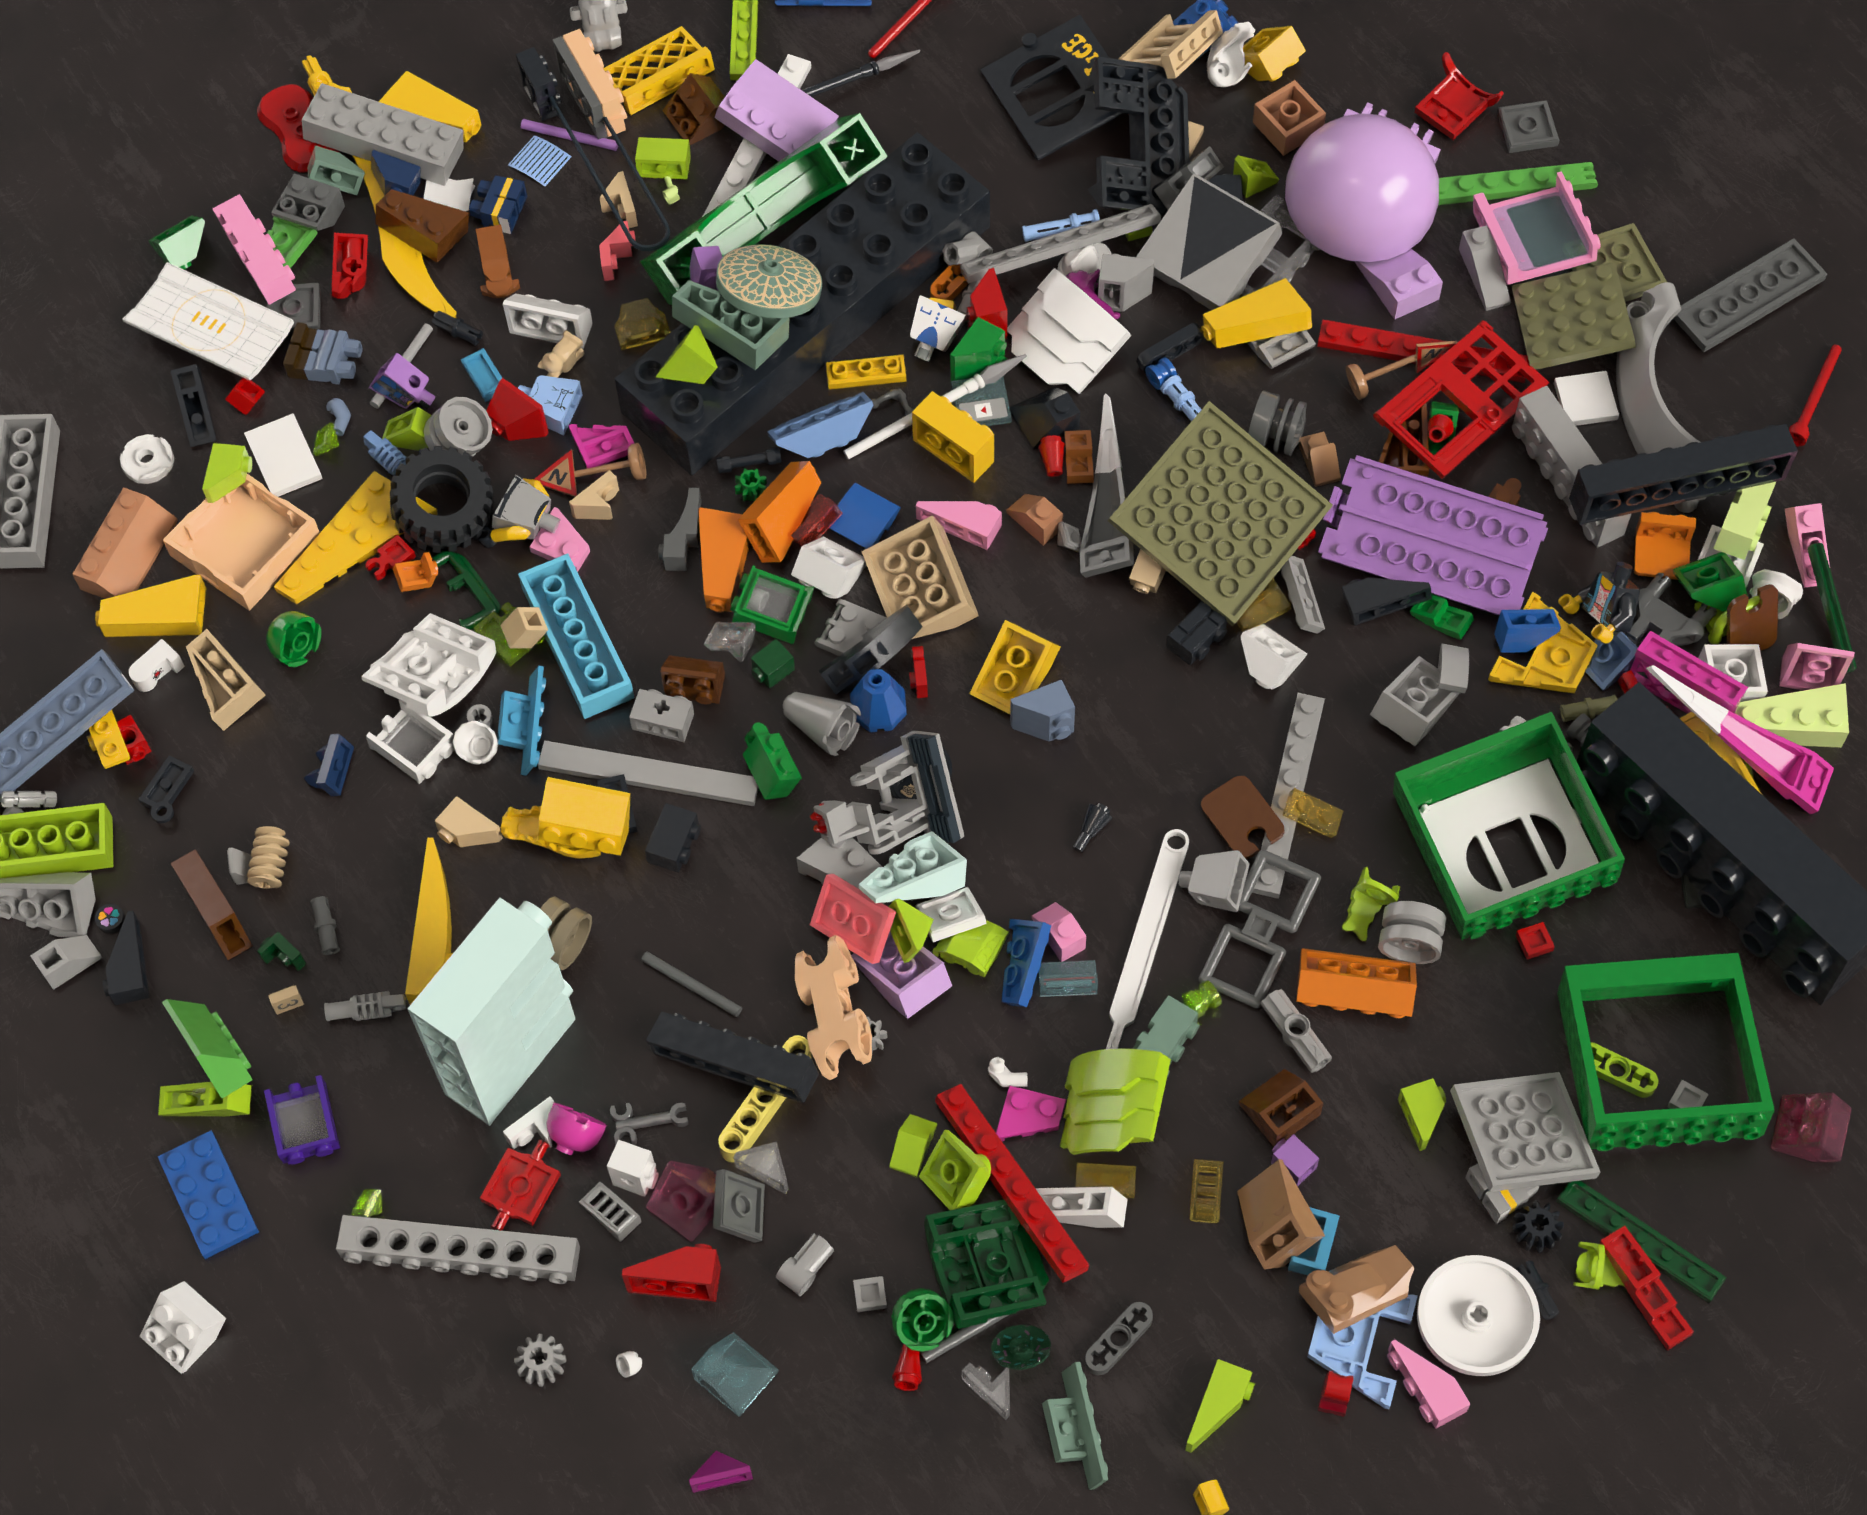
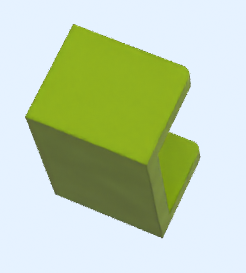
M639 137L635 162L636 169L641 177L688 178L691 158L689 139Z

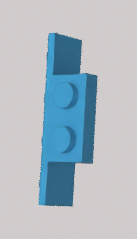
M539 665L529 677L528 696L504 691L501 695L498 744L523 750L521 775L525 776L533 767L538 765L540 752L536 750L537 742H539L542 734L539 718L544 710V702H541V693L544 692L546 678L543 677L544 667Z

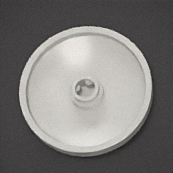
M1470 1255L1450 1260L1432 1273L1419 1297L1417 1321L1420 1334L1426 1346L1443 1364L1467 1375L1491 1376L1513 1368L1525 1358L1538 1334L1540 1312L1533 1289L1517 1270L1505 1262L1492 1257Z

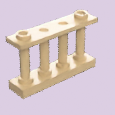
M1217 10L1207 11L1195 24L1173 25L1171 15H1165L1118 60L1159 65L1165 69L1167 79L1177 78L1223 34Z

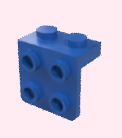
M1197 0L1173 21V25L1195 24L1207 11L1217 10L1223 33L1239 22L1233 15L1229 17L1226 13L1229 8L1223 0ZM1212 44L1197 59L1210 50Z

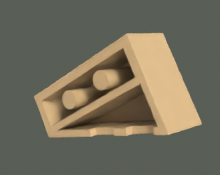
M208 629L186 646L194 671L202 686L204 698L207 700L212 720L223 731L265 696L264 692Z

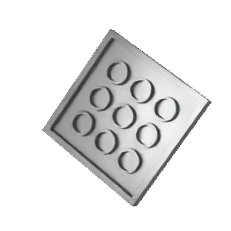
M1560 1072L1454 1084L1450 1092L1489 1192L1595 1179L1600 1174L1599 1167Z

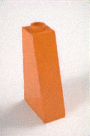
M810 461L790 462L738 519L762 563L781 562L784 559L821 484Z
M700 507L699 526L706 608H710L715 612H732L730 608L734 597L737 596L750 546V541L738 521L742 514Z

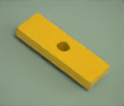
M904 355L826 362L829 389L906 382Z

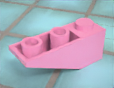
M1819 503L1785 508L1788 536L1804 588L1817 586L1807 549L1812 544L1822 543L1829 564L1822 505Z
M1393 1340L1390 1343L1389 1353L1387 1354L1388 1359L1395 1370L1399 1369L1405 1378L1403 1380L1404 1386L1411 1396L1415 1395L1421 1404L1419 1410L1427 1423L1431 1422L1436 1429L1467 1412L1470 1402L1453 1376L1398 1341Z

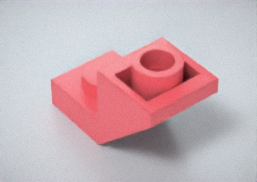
M623 221L629 231L628 221ZM620 224L599 245L604 281L614 280L613 270L618 269L617 258L632 257L631 246L633 245L629 242ZM633 230V231H629V233L631 234L632 238L635 240V232H634V230Z

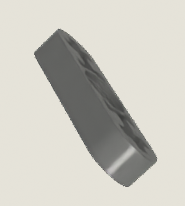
M1132 1303L1088 1349L1085 1356V1365L1090 1373L1094 1375L1106 1374L1149 1329L1152 1324L1153 1312L1146 1303ZM1133 1312L1137 1314L1144 1312L1145 1322L1137 1321L1131 1331L1128 1326L1134 1319ZM1116 1331H1122L1127 1335L1128 1341L1122 1346H1116L1110 1340L1111 1334ZM1105 1343L1110 1350L1104 1357L1105 1365L1103 1366L1099 1363L1095 1366L1093 1365V1355L1101 1356L1105 1351V1346L1102 1344Z

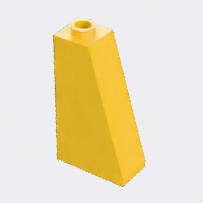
M408 71L398 79L379 101L462 129L463 142H467L473 135H476L481 127L477 109Z
M1284 278L1203 314L1204 326L1201 327L1207 341L1211 340L1216 348H1222L1308 330L1312 328L1311 309L1288 280Z
M193 575L103 599L100 603V611H96L95 614L96 626L100 627L105 637L200 635L203 626L206 586L201 575Z

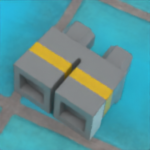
M1479 1164L1470 1167L1465 1177L1478 1198H1483L1482 1204L1496 1224L1506 1219L1507 1215L1517 1209H1521L1539 1189V1186L1489 1192Z

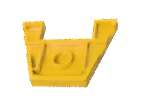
M1532 592L1523 610L1554 608L1552 606L1549 608L1540 600L1541 597ZM1554 609L1561 626L1560 632L1536 647L1526 667L1499 656L1488 680L1496 683L1575 693L1598 645L1572 623L1569 625L1558 616L1559 612Z

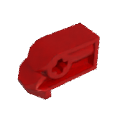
M334 233L332 298H347L351 292L359 291L365 286L368 235Z

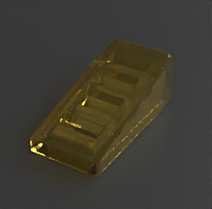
M1194 1159L1190 1204L1191 1221L1219 1222L1223 1161ZM1199 1172L1216 1173L1217 1175L1216 1177L1199 1175ZM1198 1184L1216 1185V1187L1198 1186ZM1197 1195L1215 1197V1199L1198 1198Z

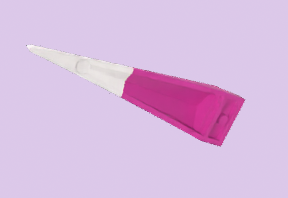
M1656 666L1647 667V670L1786 800L1791 798L1809 814L1819 811L1834 767L1814 751L1793 743L1738 716L1687 687Z

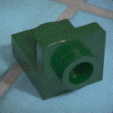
M279 932L274 936L266 938L257 950L259 956L266 964L277 957L286 967L291 964L297 971L306 965L301 953Z

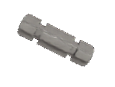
M3 791L0 801L2 807H13V805L17 807H40V805H43V807H55L57 794L55 791H44V793H41V791H17V794H14V791Z

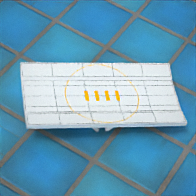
M168 262L162 269L156 282L138 305L123 318V322L249 381L261 371L294 324L292 319Z

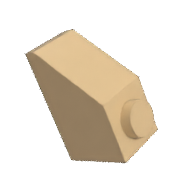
M457 796L435 820L439 837L446 843L450 844L453 842L459 847L500 842L503 838L500 827Z

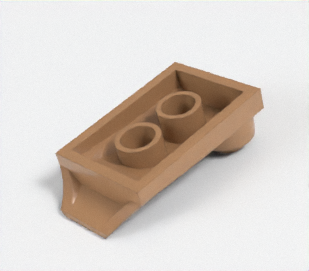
M1394 1245L1371 1252L1330 1271H1312L1308 1274L1306 1282L1299 1286V1293L1329 1330L1335 1334L1407 1298L1414 1266L1398 1247Z

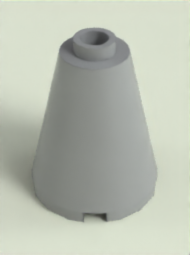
M800 692L788 695L783 702L785 717L830 755H839L836 752L840 749L845 751L853 742L859 730L860 724L856 722L857 715L861 716V712L858 706L852 703Z

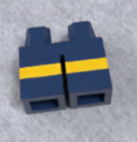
M496 175L493 181L480 180L477 193L479 197H483L485 200L484 202L475 199L471 201L469 206L470 216L481 219L483 227H488L489 224L494 226L501 224L504 233L512 234L519 217L518 214H520L527 198L524 181Z

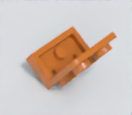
M1641 512L1636 527L1634 573L1638 576L1656 577L1657 573L1660 572L1664 574L1662 578H1665L1667 575L1670 579L1678 580L1673 573V569L1690 563V543L1696 528V518L1685 515L1672 516L1657 512Z

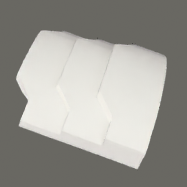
M1054 268L1037 287L1039 290L1022 308L1021 313L1007 327V332L1012 335L1011 352L1016 357L1026 354L1027 357L1022 362L1047 384H1068L1080 394L1131 337V334L1092 298Z
M430 613L413 628V631L404 633L400 640L384 656L371 664L370 669L362 675V680L383 689L384 693L406 702L407 708L428 717L435 716L456 705L478 683L496 654L495 641Z

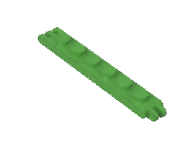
M1592 162L1439 178L1438 205L1473 202V195L1484 193L1487 200L1520 197L1556 187L1557 172L1561 171L1566 181L1569 180L1571 182L1573 191L1594 189L1598 186V183L1595 179L1596 175L1595 171H1593Z

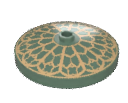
M748 245L734 249L722 257L717 266L716 286L725 300L744 312L766 318H789L806 313L817 304L822 290V277L812 262L792 250L772 245Z

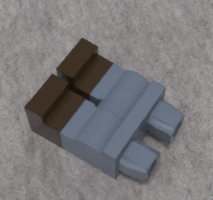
M297 322L283 365L289 378L321 382L331 381L332 384H340L341 378H354L356 365L353 361H347L348 357H361L363 347L360 341L349 339L346 331L339 330L337 332L334 330L308 328L305 323Z

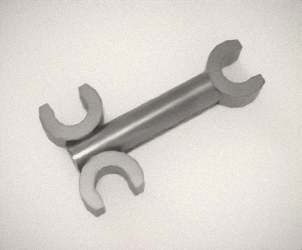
M626 1103L627 1111L623 1115L616 1113L615 1106L610 1108V1114L616 1123L617 1129L614 1134L615 1144L623 1136L628 1135L631 1137L632 1144L636 1145L637 1136L633 1129L673 1123L677 1127L689 1125L687 1117H676L678 1112L686 1111L685 1103H676L667 1112L632 1118L633 1110L630 1103Z

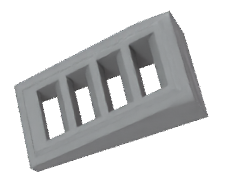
M601 1182L579 1201V1204L619 1242L641 1223L640 1216ZM602 1192L604 1196L592 1206L590 1202ZM608 1200L612 1202L602 1213L598 1211ZM616 1207L620 1209L610 1219L606 1218ZM625 1214L627 1217L616 1226L614 1223Z

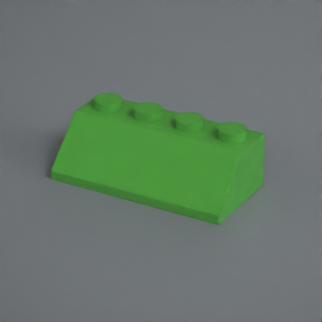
M170 999L162 1002L221 1098L226 1097L252 1081L247 1069L251 1068L250 1063L216 1011L211 1014L205 1004Z

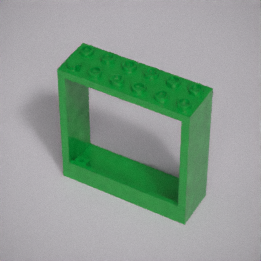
M1739 953L1565 966L1557 995L1583 1129L1591 1149H1597L1598 1151H1608L1614 1147L1637 1149L1643 1145L1653 1144L1658 1147H1665L1679 1142L1692 1145L1705 1140L1726 1142L1731 1138L1754 1140L1764 1135L1775 1110ZM1725 990L1750 1103L1605 1114L1582 1001Z

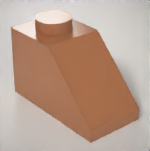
M1024 494L1006 510L1009 516L1043 546L1058 534V523L1063 522V513L1043 496Z

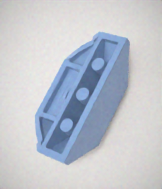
M861 392L854 397H847L786 421L767 432L777 446L807 458L818 457L829 449L843 447L849 441L856 439L873 407V402L864 392Z

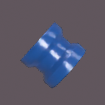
M1166 357L1158 360V364L1150 365L1145 369L1149 382L1157 390H1160L1167 379L1177 375L1175 367Z

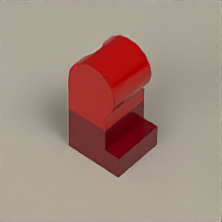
M1328 1371L1323 1381L1318 1411L1345 1417L1354 1379L1352 1375L1342 1376L1333 1371Z

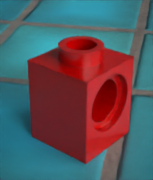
M131 715L117 722L130 755V760L125 761L127 765L140 761L146 754L152 752ZM135 739L132 743L126 744L129 740Z

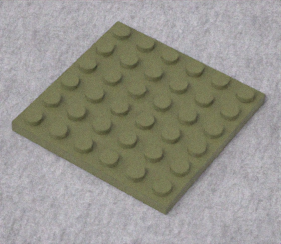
M1209 401L1112 514L1108 522L1204 603L1224 616L1227 622L1233 626L1331 509L1333 504Z

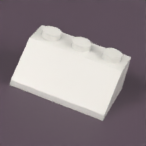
M515 293L503 302L511 334L558 343L563 337V332L566 330L583 341L581 348L584 349L593 324L590 309L581 305L564 304L557 300L540 299L529 294L521 295Z

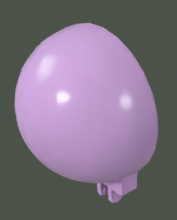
M1370 103L1366 104L1361 114L1347 109L1343 117L1324 124L1307 137L1294 155L1286 177L1285 200L1289 215L1298 230L1316 247L1330 255L1349 261L1375 262L1388 260L1406 253L1419 243L1430 229L1439 203V177L1435 163L1441 149L1429 145L1434 131L1428 129L1423 140H1421L1417 136L1419 131L1418 124L1414 123L1411 129L1396 120L1387 118V111L1384 109L1378 115L1371 114L1373 104Z

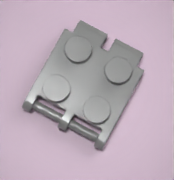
M838 599L836 603L837 608L833 616L827 619L823 634L820 638L816 639L814 644L821 649L840 656L862 641L863 634L884 621L887 617L846 600Z

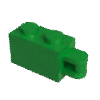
M754 723L751 730L744 737L748 748L742 755L765 800L787 797L802 777L780 733L770 734L764 724Z

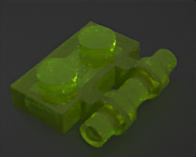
M507 602L501 608L505 613L504 616L500 617L493 611L474 627V631L494 640L496 653L511 667L527 654L531 648H509L501 624L517 607H513ZM543 635V637L536 644L542 643L545 639V636Z

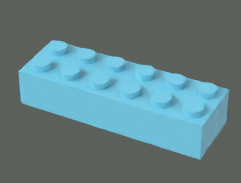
M567 553L519 573L521 587L530 607L540 608L548 628L544 636L583 718H589L634 699L632 683L569 554Z

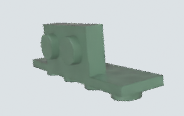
M1075 1362L1061 1372L1067 1398L1048 1399L1042 1403L1055 1462L1082 1460L1089 1490H1093L1108 1481V1467L1102 1455L1101 1438L1096 1430L1093 1417L1094 1409L1086 1388V1376L1082 1371L1081 1363Z

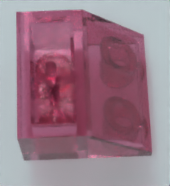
M1833 1092L1782 1095L1771 1148L1774 1151L1812 1162L1841 1161L1852 1108Z

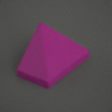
M715 1451L689 1481L694 1493L751 1480L753 1477L749 1465Z

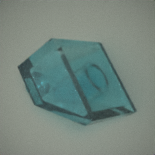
M733 1332L712 1345L693 1366L691 1371L694 1379L740 1417L779 1372V1369Z

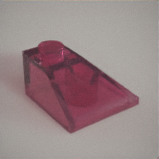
M669 1161L645 1208L692 1242L714 1216L716 1173L709 1168Z

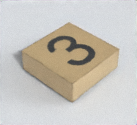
M296 985L268 995L277 1015L304 1005Z

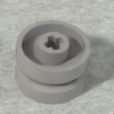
M455 397L447 400L426 421L424 437L430 451L434 450V446H442V450H449L450 447L458 448V453L463 454L466 451L473 457L490 441L493 429L488 413L478 402L467 397Z
M1414 901L1390 903L1384 908L1382 919L1384 929L1380 933L1378 949L1382 954L1396 961L1416 964L1433 963L1440 959L1443 944L1441 936H1443L1445 931L1446 916L1436 907Z

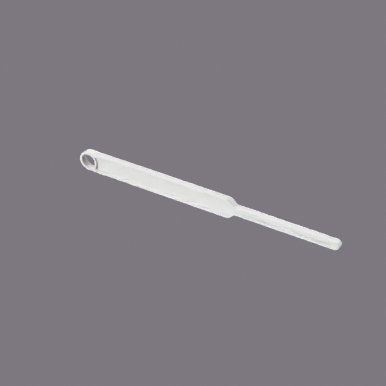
M1170 830L1164 837L1109 1012L1114 1025L1106 1049H1118L1124 1028L1135 1021L1189 846L1188 835L1182 830ZM1172 836H1179L1184 839L1185 845L1181 849H1173L1168 845L1167 841Z

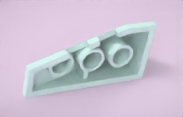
M931 831L907 842L904 845V850L898 855L893 854L886 866L878 867L859 883V889L875 903L893 902L895 899L911 900L944 896L965 886L967 859Z

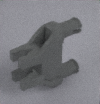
M1659 572L1647 588L1639 589L1640 594L1636 607L1637 621L1632 626L1631 631L1627 632V635L1636 646L1650 631L1676 646L1692 644L1704 636V627L1717 614V610L1713 607L1707 609L1709 605L1702 603L1692 618H1687L1658 598L1672 584V581L1667 575L1662 580L1661 578L1664 574Z

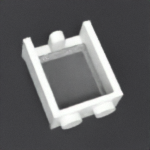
M399 699L401 711L394 718L386 715L381 722L383 730L376 737L369 732L366 738L370 749L377 751L420 784L425 778L428 779L434 774L437 765L443 758L446 759L452 754L455 749L453 745L454 736L452 732L431 717L407 708L406 702Z

